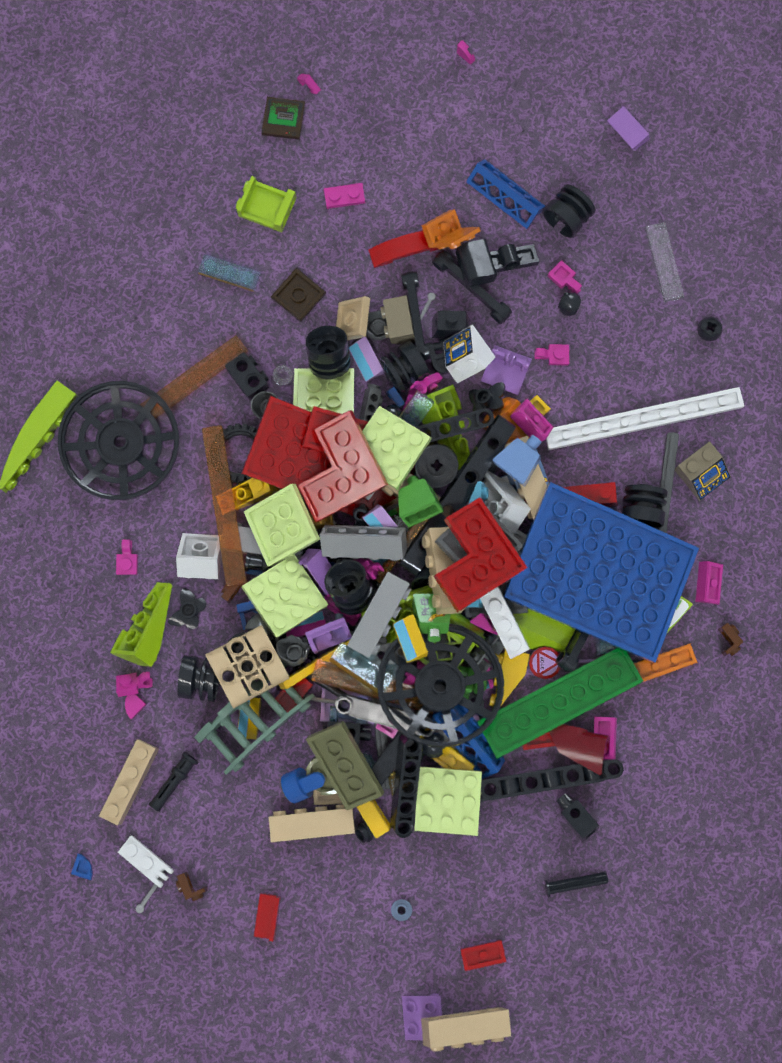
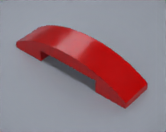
M418 231L374 246L369 249V254L373 266L376 268L407 256L428 250L430 252L438 250V247L429 248L424 232Z

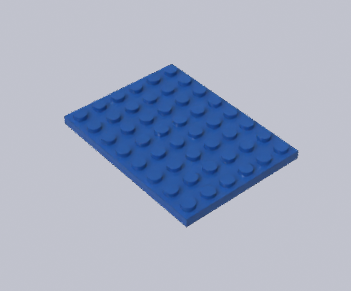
M549 482L519 555L527 569L509 580L503 596L505 599L655 663L699 548Z

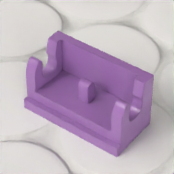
M624 106L607 120L608 124L614 128L634 151L649 140V133Z
M307 549L298 563L300 566L303 564L309 570L319 585L318 590L320 593L323 592L324 595H328L324 580L325 575L332 566L326 557H322L320 549Z
M345 617L305 632L314 654L347 641L352 637Z

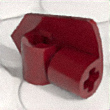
M561 725L549 732L560 754L596 774L602 775L604 754H607L610 743L608 735L588 732L586 729L569 725Z

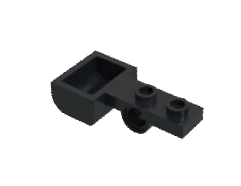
M486 239L465 242L457 247L455 252L466 287L492 283L497 277L496 272L536 266L539 263L534 244L515 247L514 244H506L497 251L490 252Z

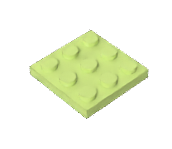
M310 368L294 369L293 405L310 412L312 407L316 406L340 414L348 410H352L354 413V368H349L348 372L341 377L327 380L313 375Z
M381 406L378 407L362 431L388 485L396 490L399 489L431 441L430 436Z
M296 484L288 485L244 511L268 567L281 562L320 540Z
M295 554L242 586V589L276 639L328 606V603L303 566H300L298 563L299 560Z
M420 766L414 831L478 836L482 771Z

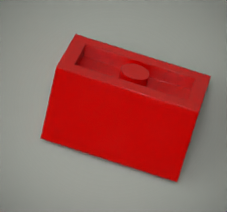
M260 893L254 937L266 938L272 942L275 940L281 896Z

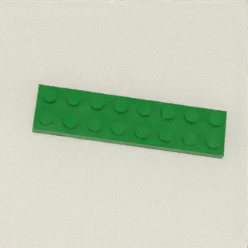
M616 648L500 709L493 722L483 734L496 759H499L643 683V679L627 651ZM486 718L477 721L479 727L485 722Z

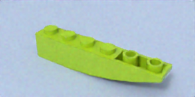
M59 381L54 383L33 410L12 446L0 480V489L5 493L15 488L17 485L16 480L21 474L24 475L30 468L29 463L32 459L39 457L42 452V446L53 439V432L57 427H60L66 410L78 397L77 394Z

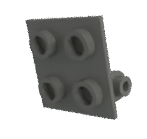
M483 630L485 632L483 636L486 637L485 641L499 655L505 648L498 635ZM475 645L469 655L475 660L481 673L486 672L491 665L484 658L489 662L490 660L482 649ZM465 660L462 662L468 667H470V665Z

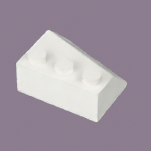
M487 471L483 483L486 484L485 487H488L489 495L488 499H485V505L514 535L531 509L510 484Z

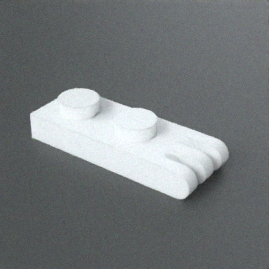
M130 836L118 851L121 856L160 888L164 884L158 880L159 876L165 881L169 878L163 871L166 870L170 874L174 872L169 865L134 836Z

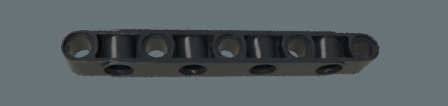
M500 414L495 417L493 423L487 428L453 481L439 499L442 508L444 506L449 508L450 514L448 516L464 507L472 495L477 482H481L493 464L494 457L501 452L514 432L516 426ZM489 439L494 442L493 449H490L487 445ZM467 472L472 475V481L470 483H468L465 480V474ZM443 513L428 519L407 547L404 558L398 562L399 565L415 576L425 565L427 555L426 550L423 551L419 547L422 537L429 528L448 527L444 521L446 516Z
M611 759L603 761L602 775H598L580 764L484 779L481 780L480 802L603 782L620 777L623 774L624 767L620 761ZM611 763H615L618 767V771L614 775L608 771V766ZM569 770H574L577 773V779L573 782L567 779ZM530 776L536 779V786L532 789L528 788L525 784L526 779ZM489 783H492L496 788L495 793L491 796L487 795L484 791V787Z

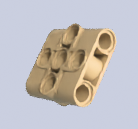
M262 625L239 637L233 638L230 642L205 654L233 709L290 679ZM245 637L247 638V640H248V642H249V644H250V646H251V648H252V650H253L252 653H251L250 649L248 648V646H247V644H246V642H245V640H244ZM235 643H241L244 646L241 653H234L232 651V646ZM224 648H227L234 661L233 663L230 662ZM265 651L270 652L272 659L269 662H263L260 659L261 653ZM246 661H250L253 664V669L250 672H245L241 669L242 664ZM262 670L265 672V674H266V676H267V678H268V680H269V682H270V684H271L270 686H268V684H267V682H266V680H265V678H264V676H263V674H262V672H261ZM227 671H231L235 675L231 682L223 680V674ZM244 680L251 696H248L241 681ZM254 680L263 682L261 690L255 691L251 688Z

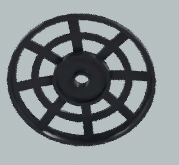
M128 381L101 383L80 394L66 410L58 431L59 456L69 477L89 494L107 500H129L140 497L155 489L166 479L172 470L179 450L178 425L169 406L151 389ZM119 389L135 390L146 394L150 399L144 408L133 402L120 401ZM106 390H111L112 402L99 406L91 413L81 406L92 396ZM157 403L167 414L172 425V432L161 433L158 422L150 413ZM121 407L130 408L140 413L134 421L122 418ZM113 408L114 419L103 424L96 418L102 412ZM77 412L85 419L79 431L78 442L65 443L68 425L74 413ZM146 418L152 424L155 435L144 436L139 428ZM91 424L98 429L96 440L85 442V435ZM117 438H125L126 442L123 447L115 446ZM174 440L171 459L166 469L162 471L155 465L161 454L162 442ZM156 443L155 453L150 461L142 455L145 444ZM97 449L102 459L95 467L88 460L85 450ZM66 451H79L82 462L90 471L82 480L71 468ZM138 461L145 467L132 476L127 474V465ZM108 464L119 466V478L102 474L101 471ZM149 471L158 477L154 483L145 489L128 494L129 482L142 478ZM98 477L106 482L120 484V495L102 493L88 485Z
M449 623L448 632L465 637L459 648L448 644H434V642L428 640V634H423L429 663L419 670L410 664L411 662L407 663L406 659L395 653L398 647H400L397 638L387 649L378 671V698L389 722L405 737L430 747L445 748L458 746L478 737L495 719L504 696L503 671L493 649L475 632ZM472 642L478 645L487 655L493 670L481 673L475 660L466 653ZM435 651H447L454 653L455 656L450 663L437 661ZM462 659L470 665L475 675L463 676L457 668ZM391 660L400 666L396 678V691L384 693V674L387 664ZM405 671L416 677L413 689L402 690V680ZM496 678L497 695L492 711H489L480 706L484 695V681ZM438 681L443 682L446 686V689L442 692L434 688V684ZM477 683L475 702L463 697L465 687ZM417 697L418 701L423 705L417 715L408 707L405 699ZM398 700L403 711L413 720L407 730L395 720L388 709L386 701ZM458 704L469 710L462 718L456 721L452 720L450 710ZM430 710L441 712L444 724L431 723L424 719ZM475 713L486 718L485 722L477 730L466 737L458 739L456 727L466 723ZM421 725L433 730H446L449 741H429L419 738L414 734Z

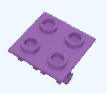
M494 345L492 352L495 358L486 367L481 382L489 385L503 382L506 386L505 391L518 395L532 359Z
M430 994V996H402L405 1040H423L421 1018L442 1015L441 996L439 994Z

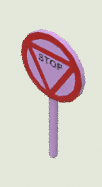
M545 646L533 651L529 659V667L532 673L541 679L554 677L561 669L556 664L558 652L551 647ZM579 659L578 664L590 663L595 659Z

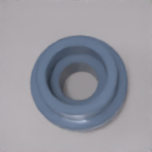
M404 899L396 900L391 907L392 916L398 921L407 920L412 914L411 904ZM400 906L406 909L404 914L398 913L397 909Z

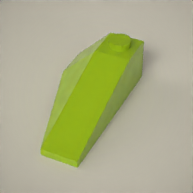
M454 385L413 401L423 424L457 416V410H462ZM459 421L461 428H465L464 421ZM444 422L440 425L439 430L442 434H447L450 427ZM462 434L437 440V443L445 444L453 449L457 455L458 470H460L470 455L468 440L462 437Z
M156 583L143 601L144 610L132 616L133 625L128 632L124 629L121 631L110 652L111 654L139 666L152 667L161 649L172 584Z
M528 609L529 613L513 614L530 649L533 650L545 646L561 652L565 650L575 631L574 628L531 609Z

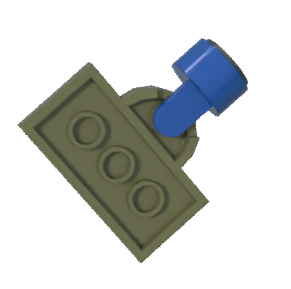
M344 721L309 735L306 741L315 757L312 758L306 770L297 768L282 775L280 782L284 796L294 804L312 797L313 791L317 790L320 792V795L337 793L346 810H350L384 794V790Z

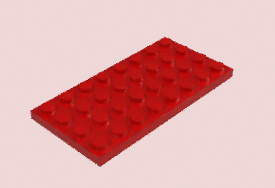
M270 396L241 474L280 489L290 484H296L301 497H303L298 485L332 467L326 453L302 446L311 412ZM415 465L413 466V468H412L411 471L409 472V473L412 474L413 476H414V473H415ZM381 488L375 492L369 511L377 504L383 506L397 497L393 494L392 496L387 495ZM353 503L340 511L353 516V508L357 504Z

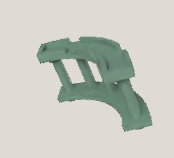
M264 673V675H265L264 678H265V680H266V682H267V684H268V683H270V682H269V680H268L266 674ZM254 680L251 688L259 691L263 688V682L260 680L256 682ZM292 686L284 689L297 704L288 713L268 690L261 694L280 717L270 728L266 726L248 705L249 701L234 709L229 702L217 713L218 716L212 722L209 721L194 738L199 743L205 739L213 742L230 762L229 767L224 771L226 775L232 770L237 772L245 765L243 761L264 741L269 742L276 736L275 731L299 711L304 713L311 706L309 702L315 697L313 693L303 699ZM246 687L245 690H246L248 696H251V693L249 692L248 688ZM237 709L242 710L262 733L252 744L231 721L232 718L230 716ZM220 726H225L245 749L237 758L217 735L218 732L216 730Z

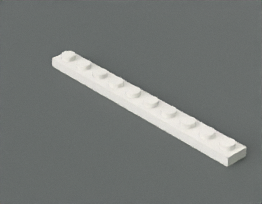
M740 387L554 427L546 438L548 450L740 409L744 407Z

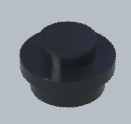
M364 822L359 823L358 827L355 828L357 838L362 843L372 841L373 833L368 825Z

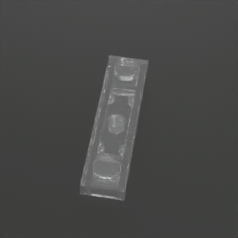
M666 223L646 226L645 231L663 301L681 299L684 297Z

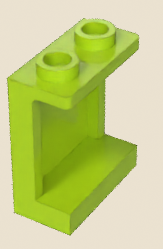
M251 176L250 180L246 181L244 185L242 199L239 198L236 204L238 216L282 233L296 201V192L290 189L284 192L256 181V177Z

